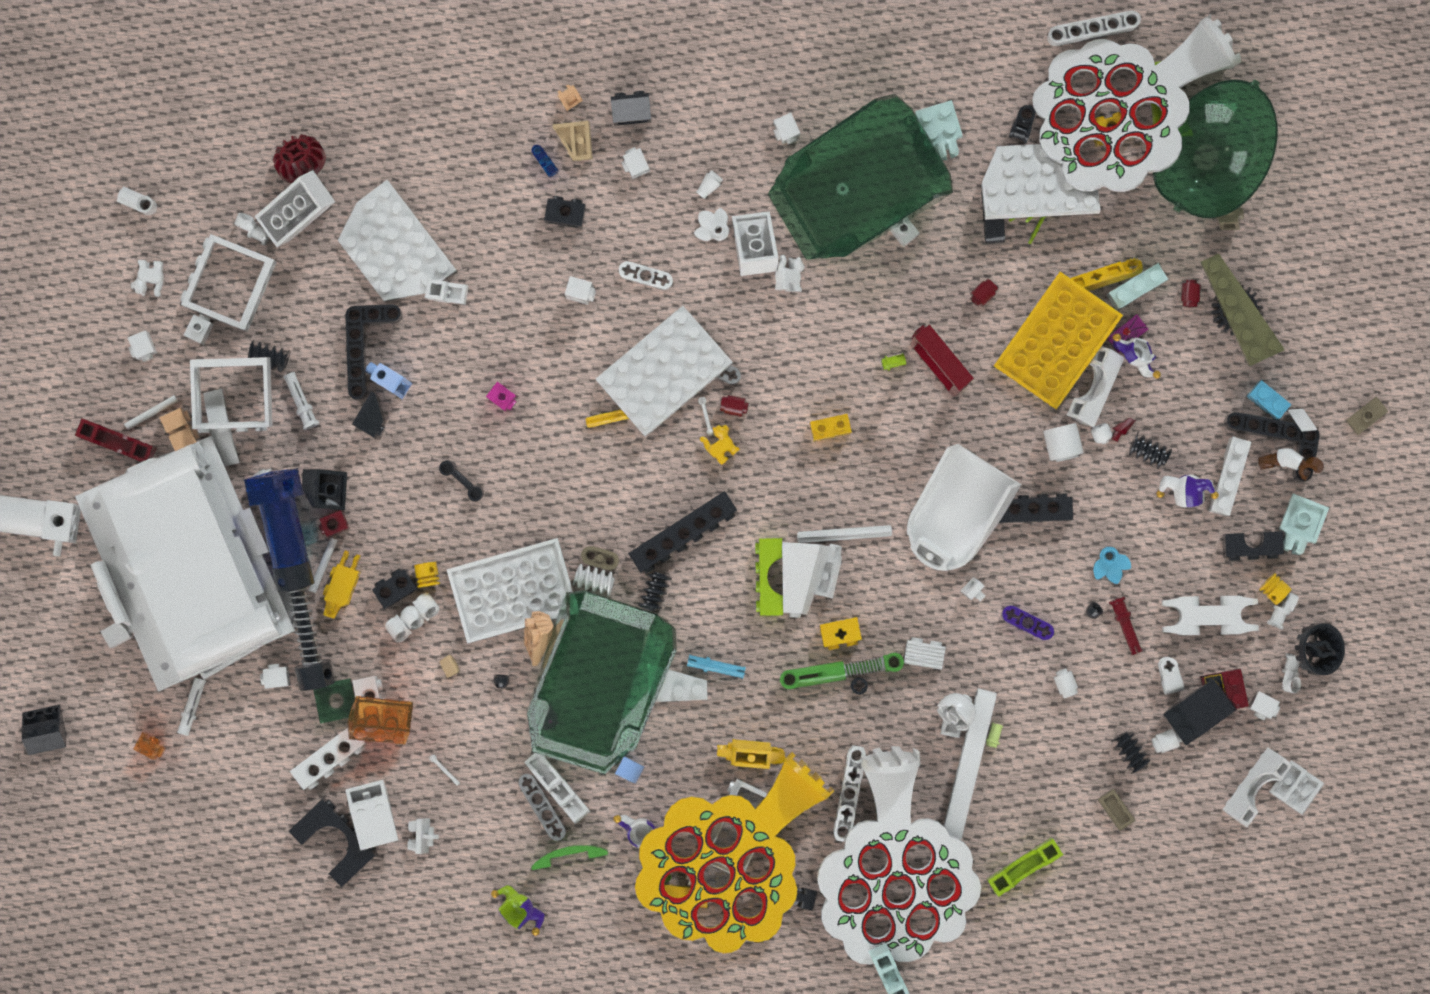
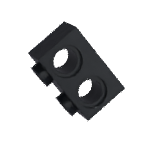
M399 568L390 574L392 577L385 581L383 578L374 584L375 588L372 591L383 609H388L418 590L406 569L401 570ZM401 577L407 579V585L404 588H400L397 584L398 579ZM385 587L391 590V595L388 598H383L381 595V591Z

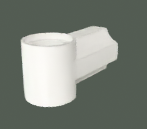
M124 186L119 191L117 202L145 215H152L156 212L157 204L150 197ZM146 201H150V207L147 210H143V204Z

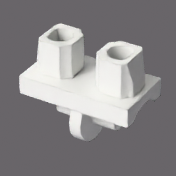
M421 818L408 823L409 832H416V839H409L408 850L415 851V854L429 853V846H433V839H439V835L434 834V827H430V818Z

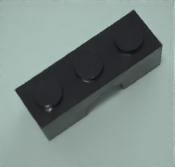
M1283 531L1260 533L1261 541L1256 548L1249 547L1246 544L1244 533L1223 534V558L1229 557V561H1240V557L1247 556L1248 560H1260L1259 556H1267V559H1279V555L1284 554Z

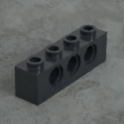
M1067 493L1056 494V497L1048 498V494H1038L1037 498H1029V495H1018V499H1013L1010 505H1018V514H1012L1008 507L999 523L1074 520L1073 497H1068ZM1050 502L1055 503L1058 507L1055 513H1051L1048 510ZM1030 503L1037 504L1038 512L1036 514L1029 511Z

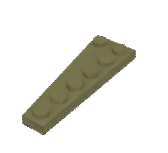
M1220 254L1201 261L1204 272L1248 365L1252 366L1284 351V347Z

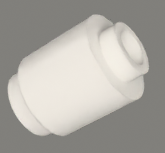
M1066 668L1057 671V676L1053 678L1060 695L1062 694L1063 698H1067L1077 694L1078 686L1072 671H1067Z
M1173 729L1157 734L1155 738L1151 739L1156 753H1165L1180 747L1179 743L1182 742Z

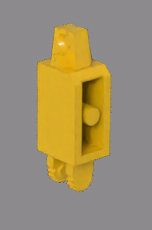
M345 550L340 563L336 567L333 566L329 576L332 578L330 585H326L323 591L324 600H326L323 615L335 619L341 607L349 605L361 572L356 570L360 555L356 554L351 568H348L345 564L349 557V551Z
M732 739V742H728V745H717L716 752L717 756L726 757V760L731 761V765L770 769V764H782L786 758L784 749L771 747L770 742Z

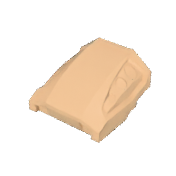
M534 611L531 618H525L524 646L532 661V666H538L554 628L550 616L541 611Z

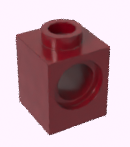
M341 510L319 519L321 524H318L322 535L326 534L328 538L350 529ZM335 519L338 526L335 530H330L328 523Z

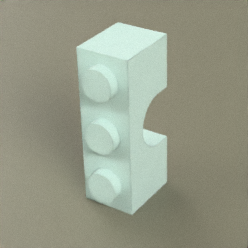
M1159 263L1109 292L1107 297L1115 310L1118 311L1143 294L1163 284L1168 278Z
M886 943L869 950L868 952L887 993L909 994Z

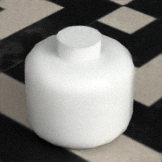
M1106 423L1097 425L1091 430L1096 443L1106 444L1113 435L1109 425Z

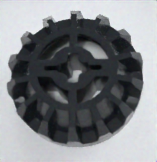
M1312 623L1310 626L1304 627L1301 631L1302 634L1297 636V640L1300 643L1295 645V650L1299 651L1296 660L1301 662L1300 667L1303 670H1307L1308 674L1330 675L1334 673L1342 664L1345 655V644L1341 633L1336 627L1327 623ZM1314 636L1313 640L1307 642L1308 637ZM1313 658H1320L1318 661L1312 662Z

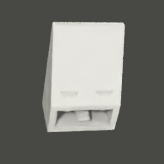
M380 780L346 789L349 809L360 850L398 841L384 781Z

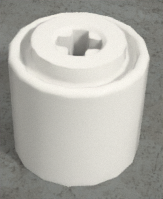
M1077 423L1043 431L1050 461L1056 460V462L1079 457L1078 455L1083 453Z

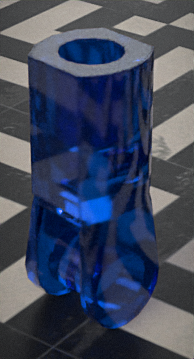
M534 145L531 149L532 154L548 177L551 178L559 172L558 168L540 145Z

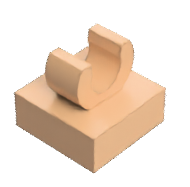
M566 85L567 89L565 91H558L559 95L557 96L566 111L583 101L574 85Z

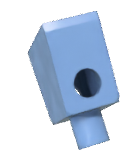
M371 362L366 367L365 372L371 375L370 379L400 399L404 398L412 385L406 378L382 363H379L377 366Z

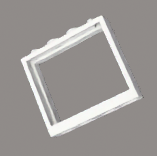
M210 234L209 238H206L203 243L204 251L202 256L199 255L196 260V270L189 276V287L187 291L184 290L182 293L181 305L248 332L277 262L269 257ZM215 243L264 262L240 322L191 303Z
M270 357L190 360L192 429H198V433H209L210 429H217V432H229V428H236V432L248 431V428L256 427V431H267V427H273ZM263 365L265 421L202 423L200 367Z

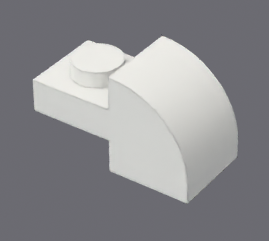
M428 279L425 298L438 302L466 305L469 286Z

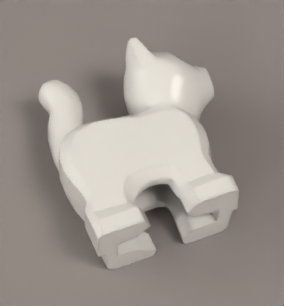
M781 255L778 269L775 273V290L802 292L800 273L804 270L805 266L801 258H788L789 268H786V257Z
M138 260L139 270L137 279L131 283V288L137 294L145 296L147 283L155 284L154 295L160 297L164 281L163 262L153 261L154 267L149 268V262Z

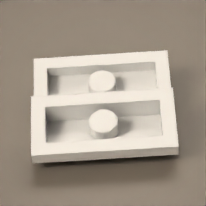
M1291 760L1289 763L1292 764V767L1281 781H1276L1269 792L1303 815L1324 783Z

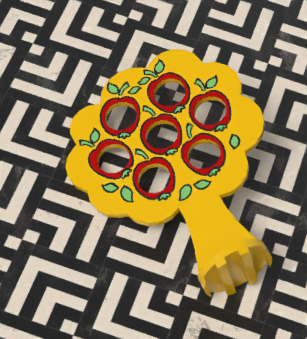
M791 752L784 759V763L773 786L756 808L748 800L737 795L723 796L714 803H710L700 797L690 796L682 798L670 806L665 814L664 825L651 830L643 838L639 847V859L643 868L636 877V895L644 907L651 911L661 912L664 926L672 935L681 940L691 941L705 937L708 945L714 951L723 954L738 950L746 940L762 942L776 935L782 924L783 913L792 907L797 896V886L792 875L796 866L795 854L792 847L784 839L776 835L802 812L828 799L835 791L831 786L828 790L823 786L825 782L818 773L810 774L811 770L806 762L802 759L797 762L794 759L796 756L794 752ZM729 822L736 828L737 839L730 847H718L712 842L711 830L717 823ZM680 832H689L697 839V850L690 857L682 858L675 855L672 851V840ZM759 852L766 855L769 859V870L764 876L752 878L745 873L743 862L750 853ZM714 862H721L730 870L729 881L720 888L711 887L704 880V870L709 864ZM675 871L687 874L691 881L690 890L681 897L671 896L667 893L664 886L666 877ZM745 892H754L762 899V909L754 917H744L736 909L738 897ZM706 902H715L723 909V919L715 927H705L698 921L697 911Z

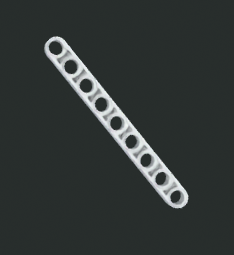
M979 688L976 691L973 703L976 716L966 732L943 825L949 836L960 840L962 839L997 695L995 692Z

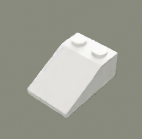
M770 211L732 216L740 275L745 276L777 271L779 258Z

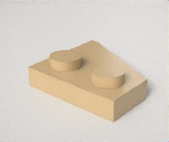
M589 121L553 125V129L558 134L573 161L593 159Z

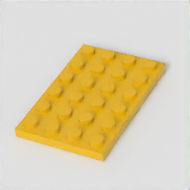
M1059 271L993 366L1057 410L1123 314Z

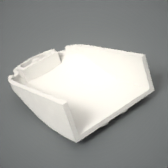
M956 444L947 447L908 520L907 535H909L910 547L913 553L922 563L936 570L948 571L964 566L974 558L993 532L1021 484L961 445Z

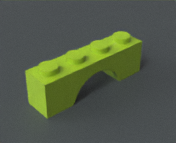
M759 538V543H755V554H759V562H755L756 573H759V581H756V593H760V600H756V612H760V616H783V596L771 589L767 579L770 566L782 558V538Z
M1050 837L986 880L999 897L1033 872L1063 856V853L1054 839Z

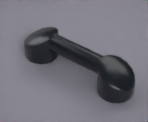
M445 460L439 465L440 473L444 476L452 475L467 488L468 498L471 501L476 502L483 498V488L480 485H473L457 470V466L453 461Z

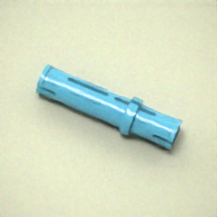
M690 654L687 662L688 667L703 669V672L712 671L741 679L744 678L746 667L710 660V657L701 658Z

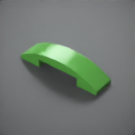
M572 845L559 848L544 855L531 867L532 870L552 866L551 858L588 851L589 859L608 855L609 853L607 849L598 846Z

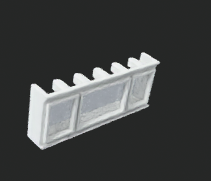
M736 779L735 782L731 781L727 792L730 793L729 795L745 798L754 808L767 795L766 792L739 779ZM729 822L717 823L710 835L711 840L718 847H730L737 839L736 828ZM754 853L746 856L743 862L744 871H746ZM721 862L711 863L704 870V880L711 887H723L730 879L729 868ZM687 875L686 879L689 880L688 885L691 886L690 878Z

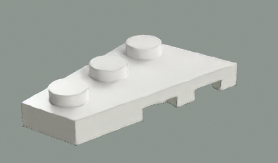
M648 664L650 702L708 700L707 680Z

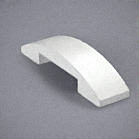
M219 389L203 393L208 423L229 422L223 390ZM229 428V432H217V429H210L211 436L224 466L240 463L231 428Z

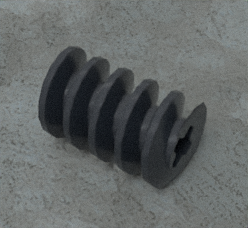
M252 340L248 351V358L270 357L271 370L278 368V372H282L288 364L291 351L288 350L284 354V348H281L279 352H276V346L269 350V344L262 348L261 342L254 346V340Z
M1137 432L1130 445L1129 455L1131 456L1136 452V459L1142 455L1143 462L1150 459V466L1156 462V469H1159L1167 463L1172 449L1166 452L1165 445L1159 449V442H1155L1153 445L1152 439H1148L1145 442L1144 435L1138 439Z
M653 571L654 574H648L652 581L645 582L649 588H643V592L647 595L640 597L644 603H638V606L657 613L655 610L662 609L658 602L665 601L661 595H667L663 588H669L670 586L665 581L672 580V577Z
M1126 731L1113 738L1111 742H1118L1115 749L1122 748L1119 756L1126 755L1122 761L1130 762L1126 768H1133L1134 770L1131 772L1133 774L1144 768L1150 762V758L1143 759L1147 753L1145 751L1139 752L1142 749V745H1135L1138 742V738L1131 739L1135 733L1133 731Z

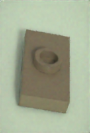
M1376 396L1345 421L1359 435L1385 415L1388 410Z
M1113 788L1097 799L1119 831L1136 821Z

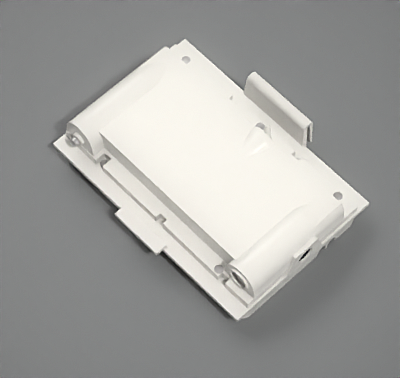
M212 436L161 458H150L128 468L125 474L75 496L102 558V561L91 564L101 596L116 626L124 629L123 623L131 626L158 692L295 631L263 557V554L269 552L251 508L243 510Z

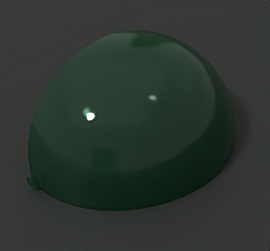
M1237 79L1221 81L1204 88L1189 99V115L1186 122L1178 128L1182 137V150L1178 160L1171 167L1163 171L1153 172V180L1158 192L1174 206L1173 210L1180 213V211L1200 218H1218L1227 215L1246 203L1264 181L1275 155L1278 125L1274 107L1268 96L1260 89L1259 81L1255 79L1252 82Z

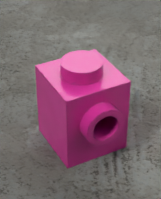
M498 381L486 395L487 399L505 412L507 409L511 410L517 403L515 400L517 396Z

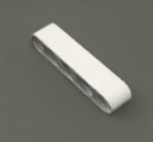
M1126 11L1057 25L1050 29L1047 40L1052 46H1061L1129 32L1138 27L1141 17L1136 11ZM1126 18H1134L1136 24H1128ZM1114 21L1117 24V28H1110L1108 22ZM1096 25L1098 32H1091L1089 26ZM1076 28L1079 30L1080 35L1073 36L1070 30ZM1058 32L1061 35V39H1053L1052 33Z

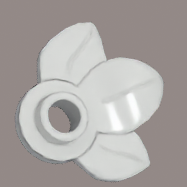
M722 208L717 209L714 214L709 211L699 212L698 220L701 227L694 231L697 238L703 241L711 239L721 241L727 238L729 234V228L726 225L728 215ZM718 228H722L720 233H716Z

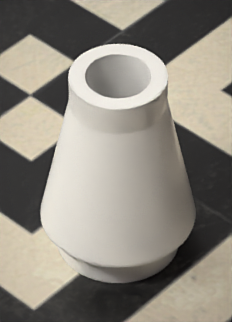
M711 170L709 173H706L696 192L705 199L722 185L723 179Z

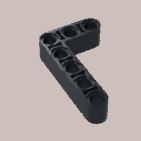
M396 305L351 306L346 310L348 394L356 401H361L367 396L365 325L398 323L401 321L403 314ZM377 310L379 311L378 318L370 319V312ZM391 310H398L396 318H389L388 314ZM353 311H359L360 317L357 320H351L350 318ZM359 330L360 337L352 339V331ZM360 349V357L353 358L351 355L352 351ZM355 368H361L362 373L359 377H353L352 371ZM361 387L362 394L357 397L354 396V388Z
M1233 412L1224 419L1225 427L1231 431L1298 443L1296 452L1301 456L1303 450H1308L1310 457H1316L1320 438L1318 430L1310 431L1313 433L1314 438L1312 441H1309L1305 437L1307 431H1301L1296 423ZM1231 416H1234L1238 419L1237 426H1232L1230 424ZM1250 420H1254L1257 423L1256 430L1249 428L1248 423ZM1269 424L1275 425L1276 431L1274 434L1268 431L1267 427ZM1288 427L1294 429L1295 435L1293 437L1287 435L1286 430ZM1308 468V470L1311 472V474H1310V476L1306 479V481H1308V480H1310V479L1312 478L1313 471H1314L1312 468ZM1293 469L1292 476L1294 480L1297 482H1306L1301 477H1299V469Z

